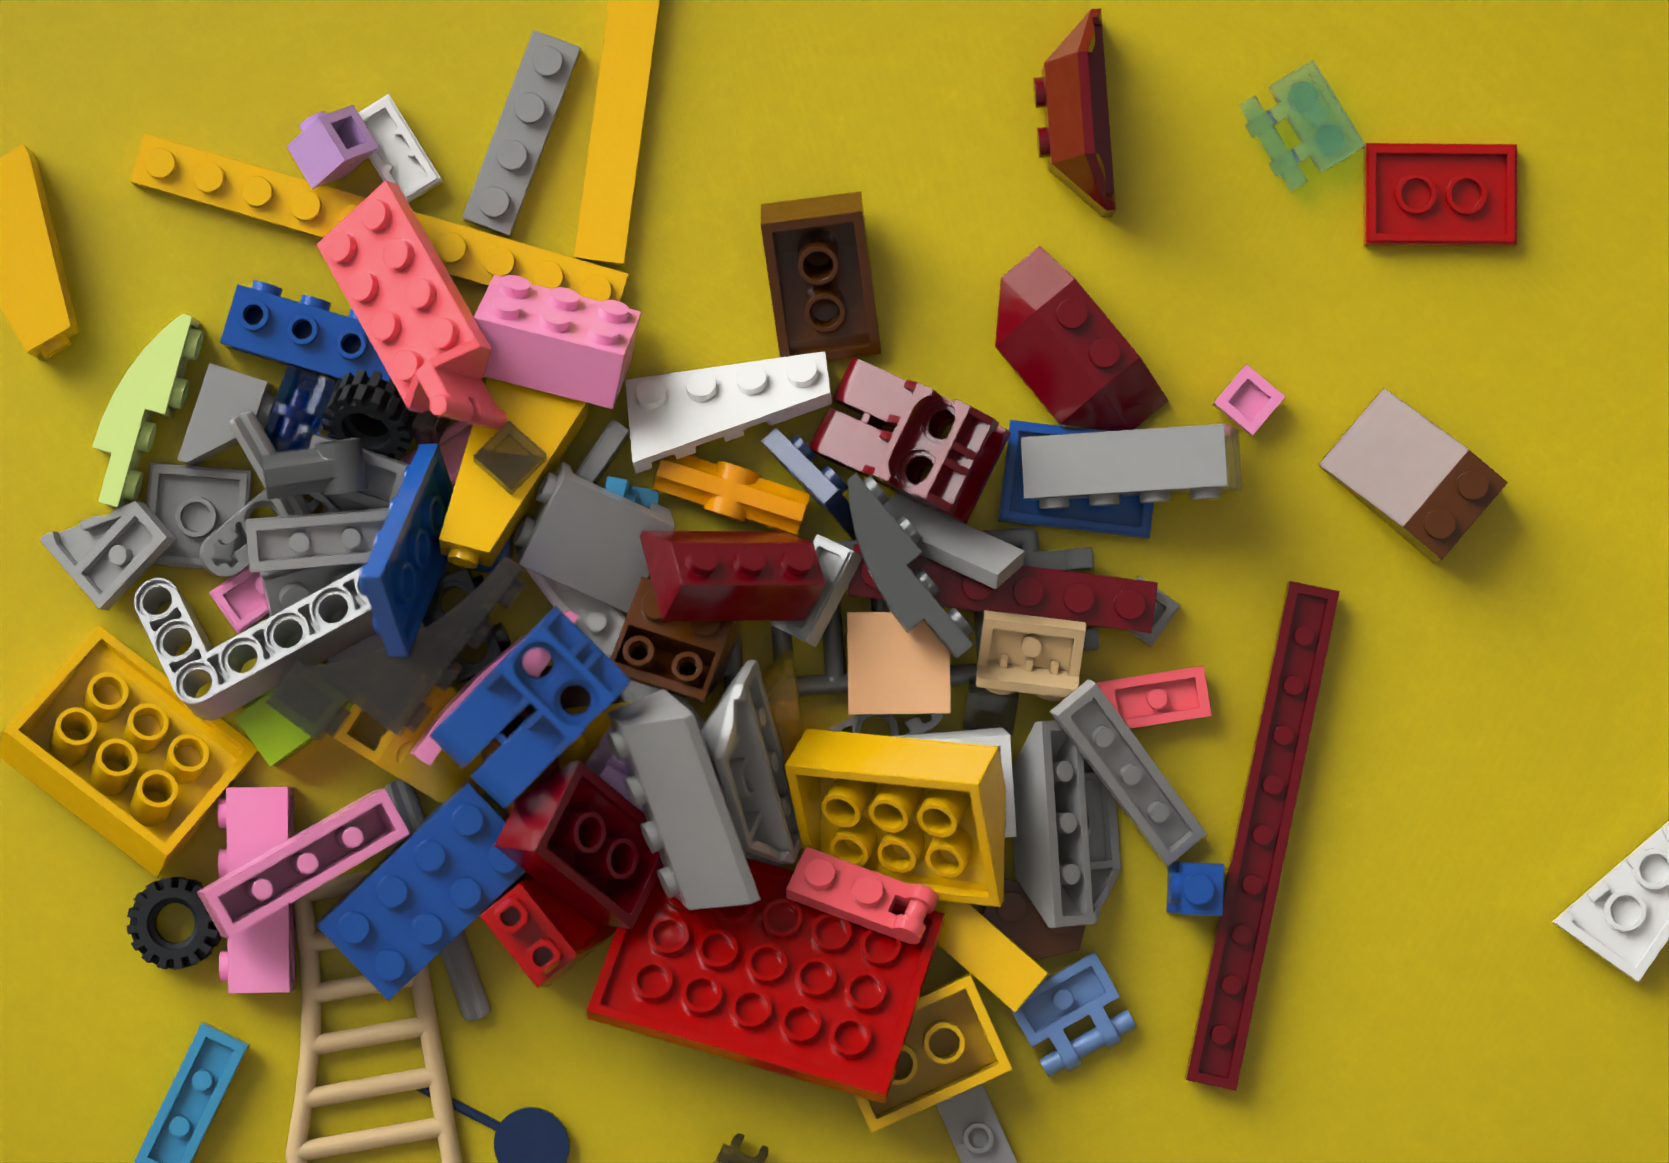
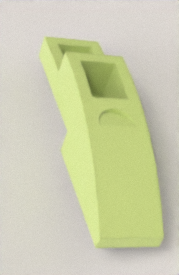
M181 314L144 348L124 375L108 404L92 446L99 451L111 454L98 500L102 504L118 508L127 505L129 500L134 502L137 500L143 482V472L137 471L142 452H150L157 431V424L151 422L153 413L173 419L175 409H183L186 403L190 380L184 379L189 359L196 361L204 336V332L198 330L200 322L193 316Z

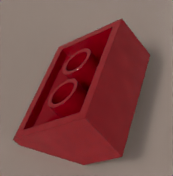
M642 531L639 536L662 621H805L826 585L814 544L784 531Z
M577 760L567 764L516 802L494 845L590 923L633 929L658 878L657 870L663 868L658 851L655 853L651 852L642 834L640 825L647 822L644 813L585 764Z

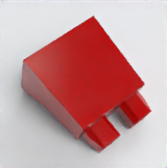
M529 873L502 893L480 914L483 921L537 988L549 987L611 937L617 927L590 923Z

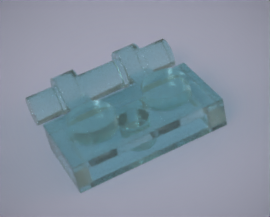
M1314 60L1269 86L1268 90L1277 105L1265 112L1256 96L1249 98L1239 105V108L1249 122L1245 125L1252 139L1258 137L1272 160L1268 165L1276 177L1282 176L1291 192L1308 182L1298 166L1301 162L1311 158L1319 173L1322 174L1366 146ZM1287 119L1301 144L1291 150L1287 148L1275 128V125Z

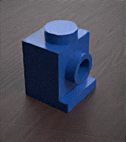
M1173 862L1168 867L1166 912L1183 915L1223 916L1224 864Z

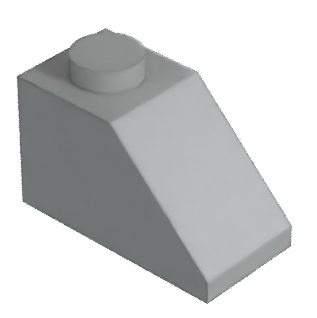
M209 363L177 460L196 466L238 445L239 442L232 432L229 422L232 418L245 411H253L260 424L268 426L273 418L278 397L271 395L274 386L267 381Z

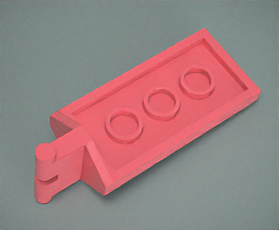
M385 180L316 245L408 410L418 413L430 410L437 416L462 422L467 421L471 424L500 430L507 423V414L505 411L498 409L482 381L492 348L400 187L396 183Z

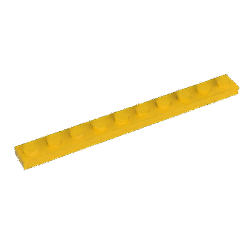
M146 133L143 135L130 178V182L134 185L323 239L366 199V197L325 185L312 189L307 180ZM414 212L451 277L488 287L494 275L502 277L516 275L527 279L530 284L550 289L557 287L574 290L582 297L597 301L616 300L622 302L629 279V274Z

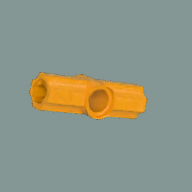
M674 454L662 458L652 488L658 492L702 505V509L710 513L742 523H746V520L764 525L767 528L784 531L798 536L811 496L809 493L760 478L761 474L723 461H718L715 464L691 454L676 459Z

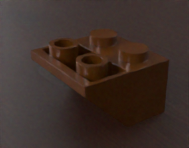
M641 577L610 659L632 681L659 690L665 689L669 693L704 704L725 674L742 628L741 621H662L652 582L650 579Z

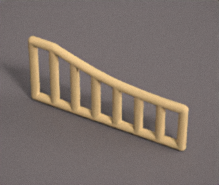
M303 830L292 832L291 837L302 832ZM405 837L402 838V839H400L399 841L395 842L394 844L388 846V847H387L388 854H389L401 841H403V840L405 839ZM371 870L339 875L293 901L302 993L301 1044L294 1104L285 1153L286 1162L308 1163L307 1161L438 1138L442 1163H463L428 964L403 987L412 988L416 1017L321 1034L323 1002L379 993L364 975L321 982L319 951L336 949L337 947L321 930L317 931L313 901L345 895ZM420 1037L425 1063L424 1068L316 1087L319 1055ZM429 1087L434 1118L307 1140L312 1108Z

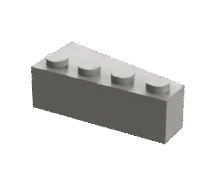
M1226 424L1021 437L1024 499L1039 500V509L1070 508L1069 499L1089 498V506L1120 505V496H1140V503L1170 502V494L1190 493L1191 500H1209L1222 498V491H1242L1239 430Z

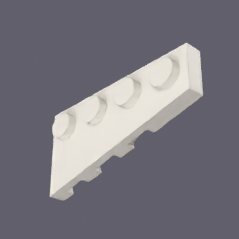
M825 351L625 380L632 463L635 474L651 469V462L674 454L676 459L696 453V446L723 437L725 442L744 436V430L757 424L767 422L772 426L831 405L832 397Z
M1669 821L1552 921L1553 924L1636 982L1640 981L1669 939Z

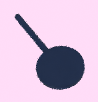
M429 1087L417 1089L420 1093L430 1097ZM451 1097L453 1110L496 1131L494 1152L498 1163H566L570 1151L569 1135L564 1124L553 1113L542 1108L524 1107L511 1112L502 1122H499Z

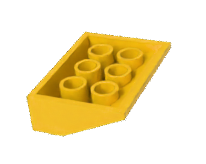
M100 625L3 731L0 741V758L157 878L185 847L218 805L219 798H223L226 794V788H231L258 753V749L252 741L222 718L203 720L197 717L176 695L167 676Z
M808 728L805 730L784 765L803 851L805 847H809L909 885L921 884L927 886L938 894V900L1001 907L1004 901L1006 786L998 746Z

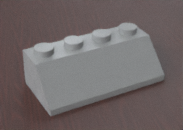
M665 689L607 713L613 730L607 732V738L617 760H625L630 774L629 777L624 778L625 788L634 806H641L647 822L640 825L641 831L651 852L655 853L658 851L664 867L657 870V873L668 898L676 897L688 910L752 904L759 901L760 897L694 714Z

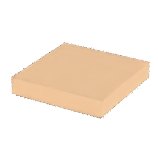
M847 612L848 715L951 713L950 651L924 621H921L907 633L892 612Z

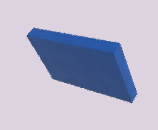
M1010 420L1009 432L1011 434L1007 440L998 521L1143 539L1150 538L1154 503H1140V496H1120V505L1089 506V498L1069 499L1070 508L1039 509V500L1024 499L1021 437L1107 431Z

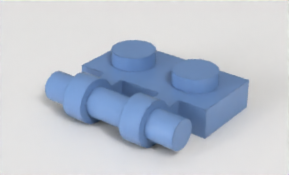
M1094 951L1046 978L1018 1012L1011 1010L1031 1047L1047 1038H1050L1056 1050L1038 1059L1048 1077L1064 1068H1067L1068 1071L1073 1070L1082 1064L1080 1059L1104 1045L1108 1049L1122 1042L1120 1036L1137 1027L1127 1009L1110 1019L1105 1012L1103 1006L1119 998L1120 995ZM1089 1015L1095 1028L1069 1041L1063 1029Z

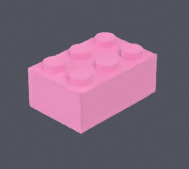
M494 275L474 315L477 324L492 348L483 376L613 409L631 364L641 311L629 309L626 304L616 300L597 301L585 298L568 288L557 287L550 289L530 284L527 279L516 275H506L503 277Z

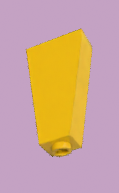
M22 144L0 157V308L26 353L34 357L43 354L44 358L48 359L71 346L72 343L69 338L79 333V327L39 163L33 151Z
M486 378L485 386L498 409L505 411L507 414V423L500 430L475 424L472 426L439 537L441 554L448 556L447 560L449 562L469 569L477 568L478 564L488 567L492 566L535 500L542 479L547 472H553L585 423L589 412V403Z

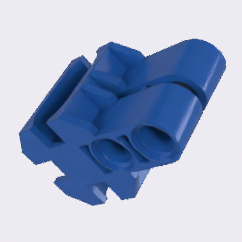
M555 606L434 729L429 737L462 769L495 737L501 744L471 774V777L505 809L556 757L582 734L589 723L619 696L631 680ZM542 648L550 653L553 659V666L549 673L544 676L535 677L525 671L522 659L530 649ZM574 684L586 688L591 697L588 707L579 713L568 712L560 703L562 691ZM531 703L535 708L507 736L502 729Z

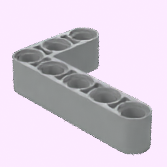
M361 568L215 648H212L192 605L171 581L165 578L147 580L138 588L134 598L135 610L176 695L197 717L203 720H215L225 716L375 633L371 606L367 596L361 593L359 586ZM172 601L167 611L156 615L160 606ZM348 609L347 614L342 620L331 623L334 614L340 610ZM302 634L299 643L293 647L286 648V644L291 637ZM192 642L186 653L176 656L178 649L183 644ZM257 658V662L251 670L241 673V669L247 661ZM212 683L208 693L196 698V693L203 685Z

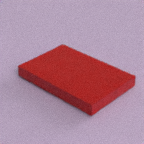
M1366 143L1364 145L1363 246L1515 247L1517 245V144Z

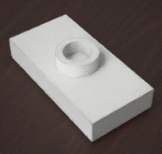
M389 94L358 112L379 146L369 156L370 161L383 182L386 180L398 184L408 203L443 182Z

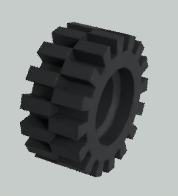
M357 370L355 377L351 372L345 374L342 380L339 379L322 416L324 418L322 423L323 430H330L327 437L336 440L361 438L363 449L393 459L396 456L399 459L403 457L410 447L422 413L408 410L391 377L389 381L382 380V372L374 371L371 377H368L366 370Z
M186 877L163 878L145 886L146 889L136 895L133 899L135 903L133 907L129 908L127 917H130L127 933L132 935L134 942L131 945L134 950H139L143 955L141 958L146 962H152L162 969H182L198 964V962L206 959L212 954L213 948L218 946L221 937H219L220 933L197 894V891L204 888L202 882L195 879H187ZM170 903L185 905L191 910L195 919V927L191 936L181 943H172L165 940L157 929V916L161 909Z

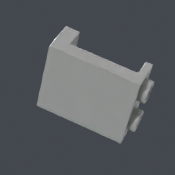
M561 461L554 474L547 472L542 479L535 498L539 501V504L531 518L524 516L516 529L513 544L517 545L518 564L628 613L641 577L648 578L649 576L639 536L642 531H673L675 525L671 510L652 502L649 509L574 475L571 465Z

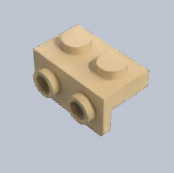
M984 610L977 660L976 686L986 688L989 692L998 695L1022 692L1036 694L1038 697L1048 701L1064 700L1079 687L1086 622Z

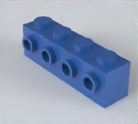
M254 280L251 288L237 284L220 343L225 347L337 381L339 379L342 380L343 376L349 372L355 377L357 370H366L368 377H371L374 371L382 372V380L389 381L390 376L353 309H350L349 316L347 317L330 312L331 303L316 297L302 294L299 303L281 297L282 288L265 282Z

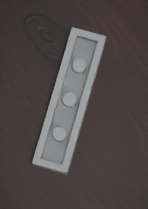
M533 30L462 216L464 221L511 238L581 54V47Z
M1088 679L1050 711L1162 863L1169 867L1207 834L1095 682Z

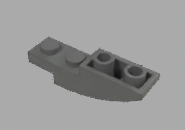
M855 473L848 479L850 513L863 560L877 590L907 633L921 621H924L955 659H957L973 645L967 636L974 630L954 607L946 613L934 597L940 590L922 568L915 573L908 568V565L922 554V551L916 545L923 539L919 532L904 515L897 521L883 506L890 500L889 497L871 476L862 481Z

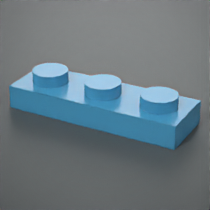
M206 1022L201 1023L134 1160L135 1163L193 1162L249 1048V1043Z

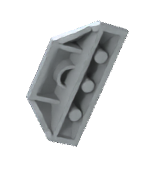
M757 659L747 660L711 710L700 733L742 850L782 864H793L802 845L784 766L786 763Z
M1056 720L1035 722L1012 767L1017 837H1013L1015 877L1049 928L1096 924L1101 914L1100 909L1109 897L1121 870L1117 803Z

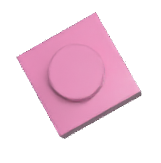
M1246 364L1212 405L1251 437L1285 396Z

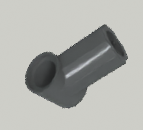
M361 438L327 441L315 444V448L261 455L268 500L322 492V495H336L368 489Z

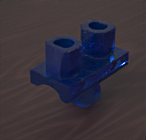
M288 364L264 428L276 452L309 449L313 434H319L324 420L322 416L337 383L336 381Z

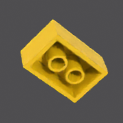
M969 972L921 993L886 1103L883 1104L855 1096L871 1133L1013 1070Z

